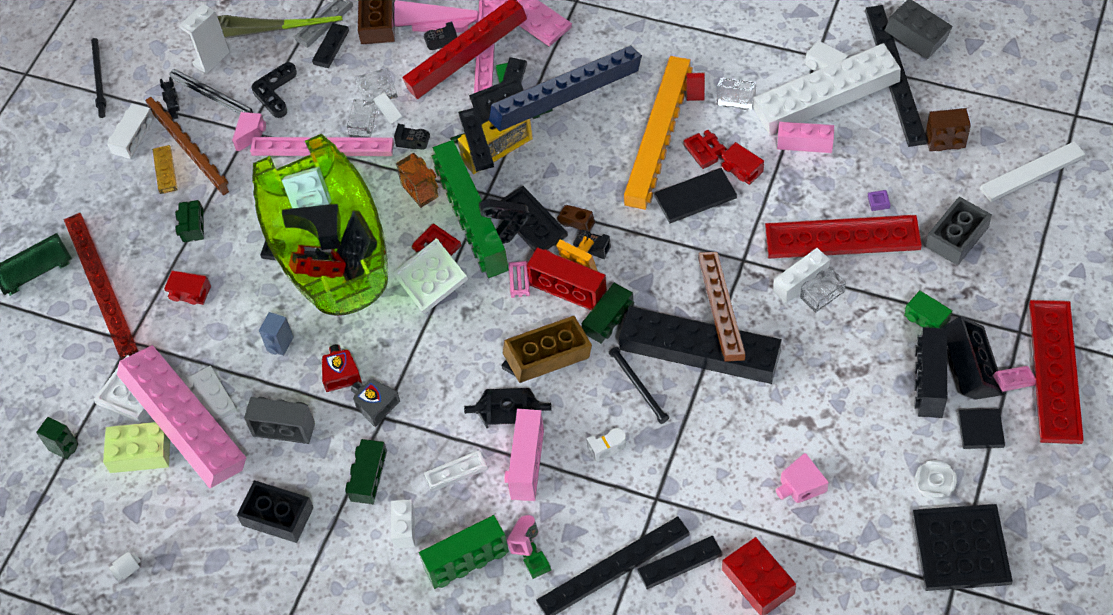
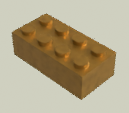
M571 316L505 339L503 355L518 382L522 383L588 359L592 344L576 317Z

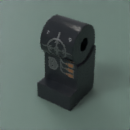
M452 21L446 23V27L429 30L424 34V40L429 50L443 48L457 38Z
M398 123L394 134L396 147L424 150L427 148L430 133L425 129L405 128L404 124Z
M580 230L573 242V246L578 247L583 237L586 236L587 240L590 238L594 241L588 253L605 260L611 248L610 236L606 234L600 236L591 234L586 230Z

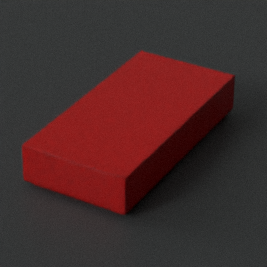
M687 73V101L705 100V73Z

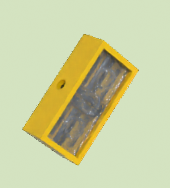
M530 119L502 131H499L490 121L482 124L493 163L533 139ZM465 134L458 138L460 155L464 164L474 175L477 172Z

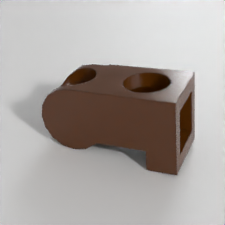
M564 205L557 216V221L561 225L590 232L595 224L592 211L575 206Z

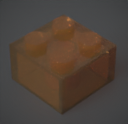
M412 153L396 163L401 186L420 208L439 197L437 191L439 187L435 181L436 174L431 168L428 169L422 157L419 158L415 153Z

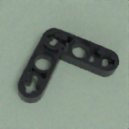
M291 62L280 65L256 80L251 86L254 96L276 118H282L287 114L285 102L274 90L296 77L297 70ZM272 78H279L276 82H270ZM267 97H274L271 101H265Z
M492 199L484 200L479 204L480 213L483 217L503 220L496 229L502 244L509 243L530 217L528 207L524 204Z

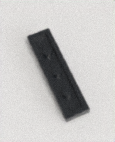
M476 107L459 111V118L476 172L493 168L494 163Z
M712 535L637 570L648 590L721 557L722 551Z

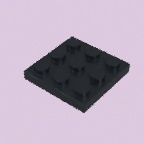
M354 210L340 241V248L336 251L346 263L343 276L350 289H358L359 284L363 281L366 267L370 264L372 253L377 248V240L361 212Z

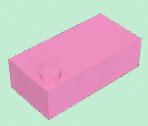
M517 409L509 471H505V483H508L511 500H536L544 436L541 410Z

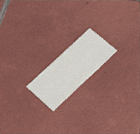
M385 92L373 99L390 124L402 117Z

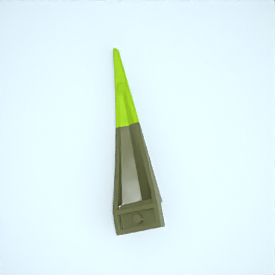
M231 15L217 16L225 38L343 20L342 16L311 19H260Z

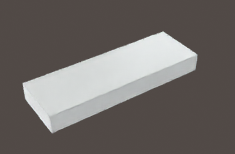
M480 450L424 472V476L431 492H434L488 470Z

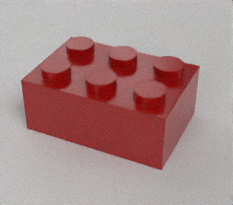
M754 537L722 560V571L759 615H767L795 594L796 583L757 537Z

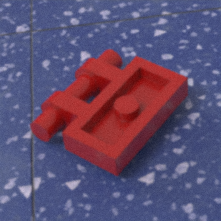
M710 130L704 132L705 137L697 133L684 140V146L702 169L717 163V155L722 157V154L727 150L723 144H720L715 133H711Z

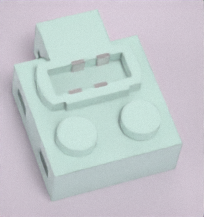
M320 167L285 176L282 180L292 208L329 205L332 201Z

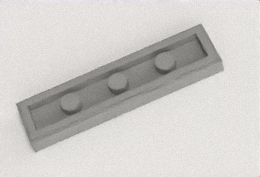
M334 0L315 18L343 16L353 7V2L349 0ZM337 21L305 26L294 36L295 41L308 48L331 27L332 23Z

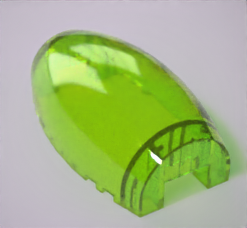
M319 134L305 140L310 155L278 169H276L271 156L254 162L252 182L254 184L253 196L255 198L257 218L264 238L275 260L289 281L319 311L328 315L341 316L358 312L370 306L383 294L388 284V255L380 216L362 176L346 158V155L337 149L334 143L323 134ZM320 167L332 200L330 204H338L341 216L340 241L353 210L361 212L377 240V248L373 251L372 255L360 260L364 269V275L347 282L344 276L328 278L326 276L310 277L307 274H294L289 267L291 253L297 252L298 245L321 246L317 237L309 231L299 228H285L282 209H292L282 182L285 176Z

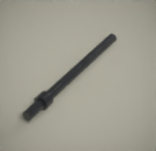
M92 38L91 45L97 96L95 105L98 108L99 118H104L106 116V99L103 95L98 39Z

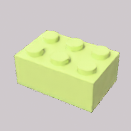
M156 422L106 427L103 463L110 473L169 467L170 439Z

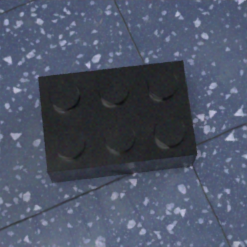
M254 480L237 513V517L244 527L297 543L314 507L307 496Z

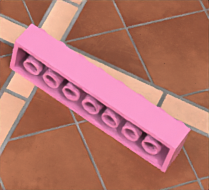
M153 345L119 361L117 376L209 488L243 471L246 456Z

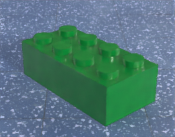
M492 515L420 551L419 556L433 588L436 589L447 586L450 581L456 578L465 577L476 568L481 569L485 567L488 562L494 559L503 558L509 550L505 533L495 515Z

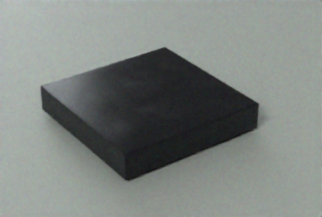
M1000 409L958 411L963 449L1005 447Z

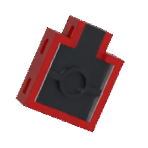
M298 245L297 252L291 253L289 267L294 274H307L310 277H343L346 266L345 261L335 249L321 250L319 246Z

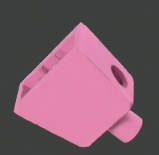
M804 453L781 473L782 486L776 489V493L781 500L791 495L795 502L800 503L827 492L829 482L808 455Z

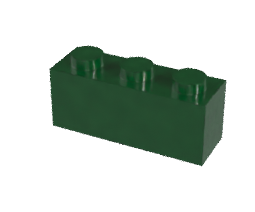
M614 282L581 323L586 336L600 344L605 339H608L614 327L622 322L629 306H634L633 292Z
M361 439L360 445L356 447L355 464H352L350 468L351 479L350 482L346 483L345 488L350 502L374 505L387 454L385 442Z

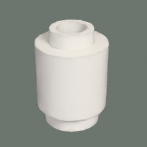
M127 551L112 563L109 570L120 581L122 578L126 579L140 568L138 564L141 560L134 552L130 554Z

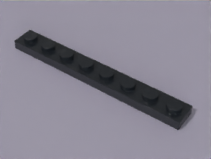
M679 516L536 599V602L544 615H556L688 537L690 532Z

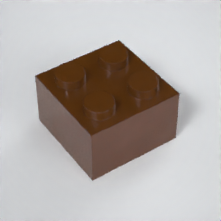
M967 108L929 112L925 133L929 152L966 148L971 127Z

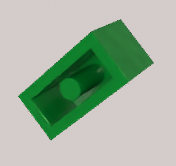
M919 290L906 305L904 316L910 322L916 323L921 327L942 328L949 323L953 310Z

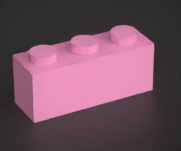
M779 122L777 150L832 153L834 125Z

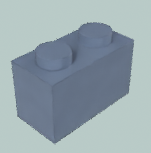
M269 312L259 329L266 350L271 354L284 356L294 338L287 318Z

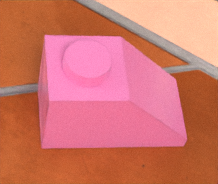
M240 113L232 139L236 151H241L251 145L253 137H261L262 133L265 132L266 122L263 120L262 114Z

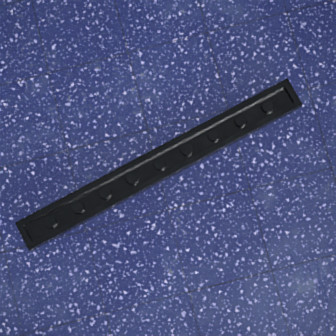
M883 5L866 7L865 13L875 45L878 46L884 43L901 68L900 82L889 86L907 145L908 147L925 145L927 138L894 38L885 31L888 19Z

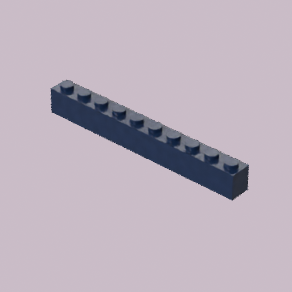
M630 45L491 104L489 121L499 131L505 130L638 72L642 55Z

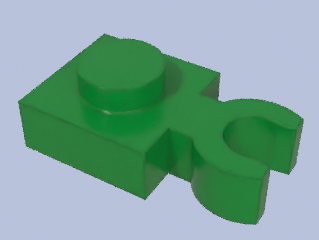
M531 542L533 551L530 556L523 555L525 558L523 561L532 579L551 571V566L543 552H538L536 544Z

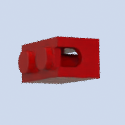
M737 142L722 154L724 162L721 163L723 169L737 176L742 182L750 185L764 172V160Z
M172 270L164 290L169 292L168 298L172 301L204 305L211 285L207 276Z

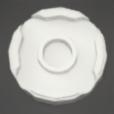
M930 460L926 464L921 465L915 475L916 488L924 497L931 500L948 498L954 492L957 485L955 471L953 472L951 466L939 460Z

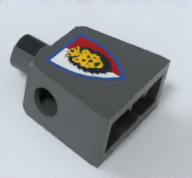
M374 379L369 380L365 385L357 381L351 387V391L355 393L353 400L356 408L374 427L400 402L396 390Z

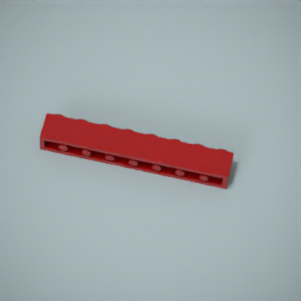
M517 0L506 1L404 75L402 78L409 92L416 99H419L526 21L527 17L523 6Z

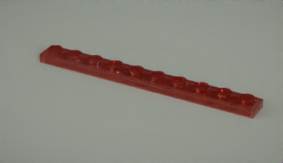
M80 212L63 220L120 359L123 360L127 355L131 356L139 352Z

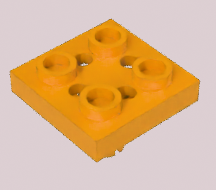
M584 236L578 247L561 239L556 246L561 257L598 271L593 256L588 253L594 244L593 240L590 238L587 240V237Z

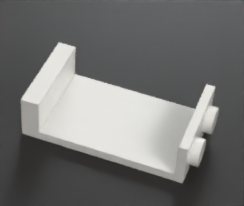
M202 4L179 25V28L190 34L198 58L193 61L194 67L205 74L230 53L216 11Z

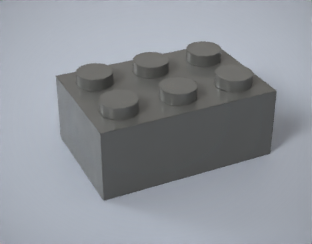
M906 0L890 16L885 31L929 59L947 40L953 26L915 1Z
M959 196L928 233L925 247L959 265L989 228L992 214Z
M250 397L244 416L253 437L309 444L315 426L307 404L303 402L292 403L282 399L270 400L265 397Z

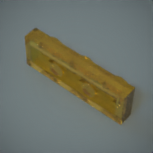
M167 145L152 149L159 193L164 194L177 191L171 146Z

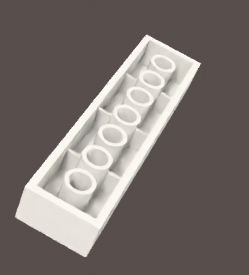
M883 43L753 97L754 111L769 136L778 133L779 122L802 123L900 82L901 68Z

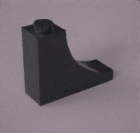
M338 204L282 209L285 228H299L309 231L319 240L321 250L340 248L341 216Z

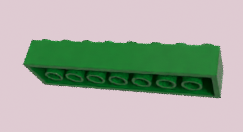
M451 140L432 147L434 155H431L435 165V173L437 177L440 176L441 186L443 190L446 189L447 199L449 203L453 204L454 214L460 219L459 224L462 231L465 230L466 232L465 237L468 244H472V252L475 259L478 258L479 260L478 264L481 272H485L489 279L509 271L506 250L491 218L483 217L480 213L479 204L482 200L454 141Z

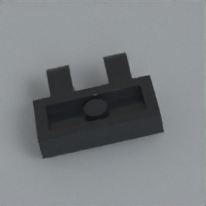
M169 77V82H163L160 79V86L164 90L162 98L167 105V110L173 120L178 119L177 111H180L178 101H175L178 95L174 87L173 78Z

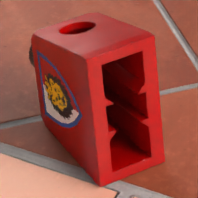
M337 344L330 346V354L322 356V382L326 392L352 386L357 381L362 383L350 351L347 349L341 351L340 345Z

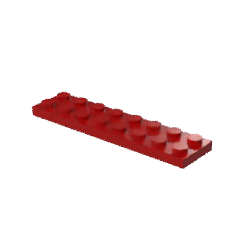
M917 215L765 223L768 259L805 257L816 248L827 256L921 250L922 247Z
M1030 300L1029 309L1040 443L1082 444L1084 438L1071 302Z

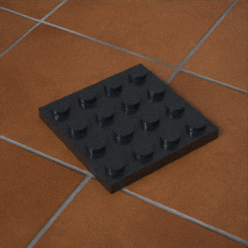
M997 504L917 509L912 511L925 591L1012 585L1013 580Z

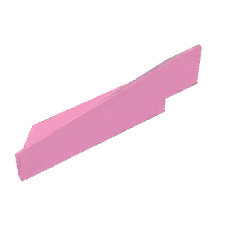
M395 0L394 3L395 26L412 25V31L427 32L429 30H436L446 27V23L452 21L456 32H465L470 24L478 22L477 10Z

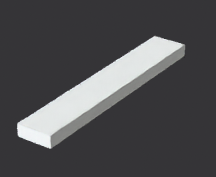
M1074 141L981 185L980 190L990 202H993L1083 159L1085 153Z

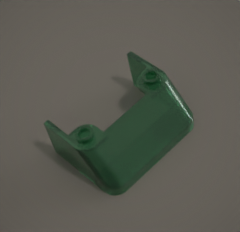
M58 233L0 262V289L4 295L9 294L11 296L20 291L18 287L57 266L61 269L70 264L69 260L72 257Z

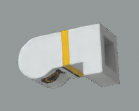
M614 428L607 435L595 439L594 435L586 438L587 447L596 462L623 450L626 446V435L620 428Z

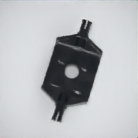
M530 388L486 389L479 402H476V405H464V413L479 414L486 429H488V425L515 424L517 409L552 411L551 402L540 403ZM505 402L513 403V405L509 408H504L502 406Z

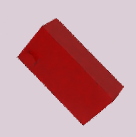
M537 248L527 263L530 286L586 309L592 310L607 292L606 274L555 255L549 250Z

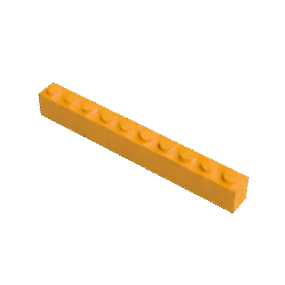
M675 56L669 57L624 193V206L646 210L648 203L652 202V189H656L658 181L656 177L662 170L661 161L666 158V146H669L671 142L670 133L675 130V118L679 117V105L683 104L685 96L683 93L687 91V73H693L691 59Z

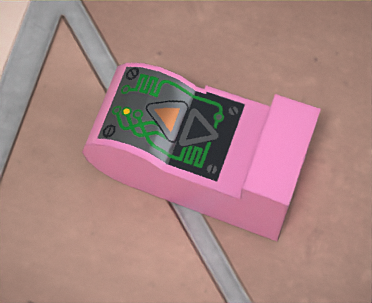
M526 515L521 517L514 526L507 539L511 554L531 555L533 551L531 546L532 539L539 533L533 516Z

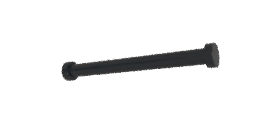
M619 347L612 348L609 351V355L615 358L658 417L657 421L660 424L665 423L669 419V415L663 412L621 355Z

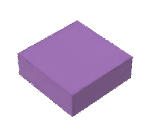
M887 190L868 192L867 197L871 211L890 209L891 204Z

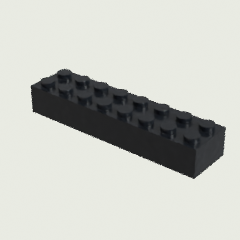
M629 306L619 336V348L625 352L772 384L781 352L782 339L739 330L745 351V360L724 361L718 333L714 324Z

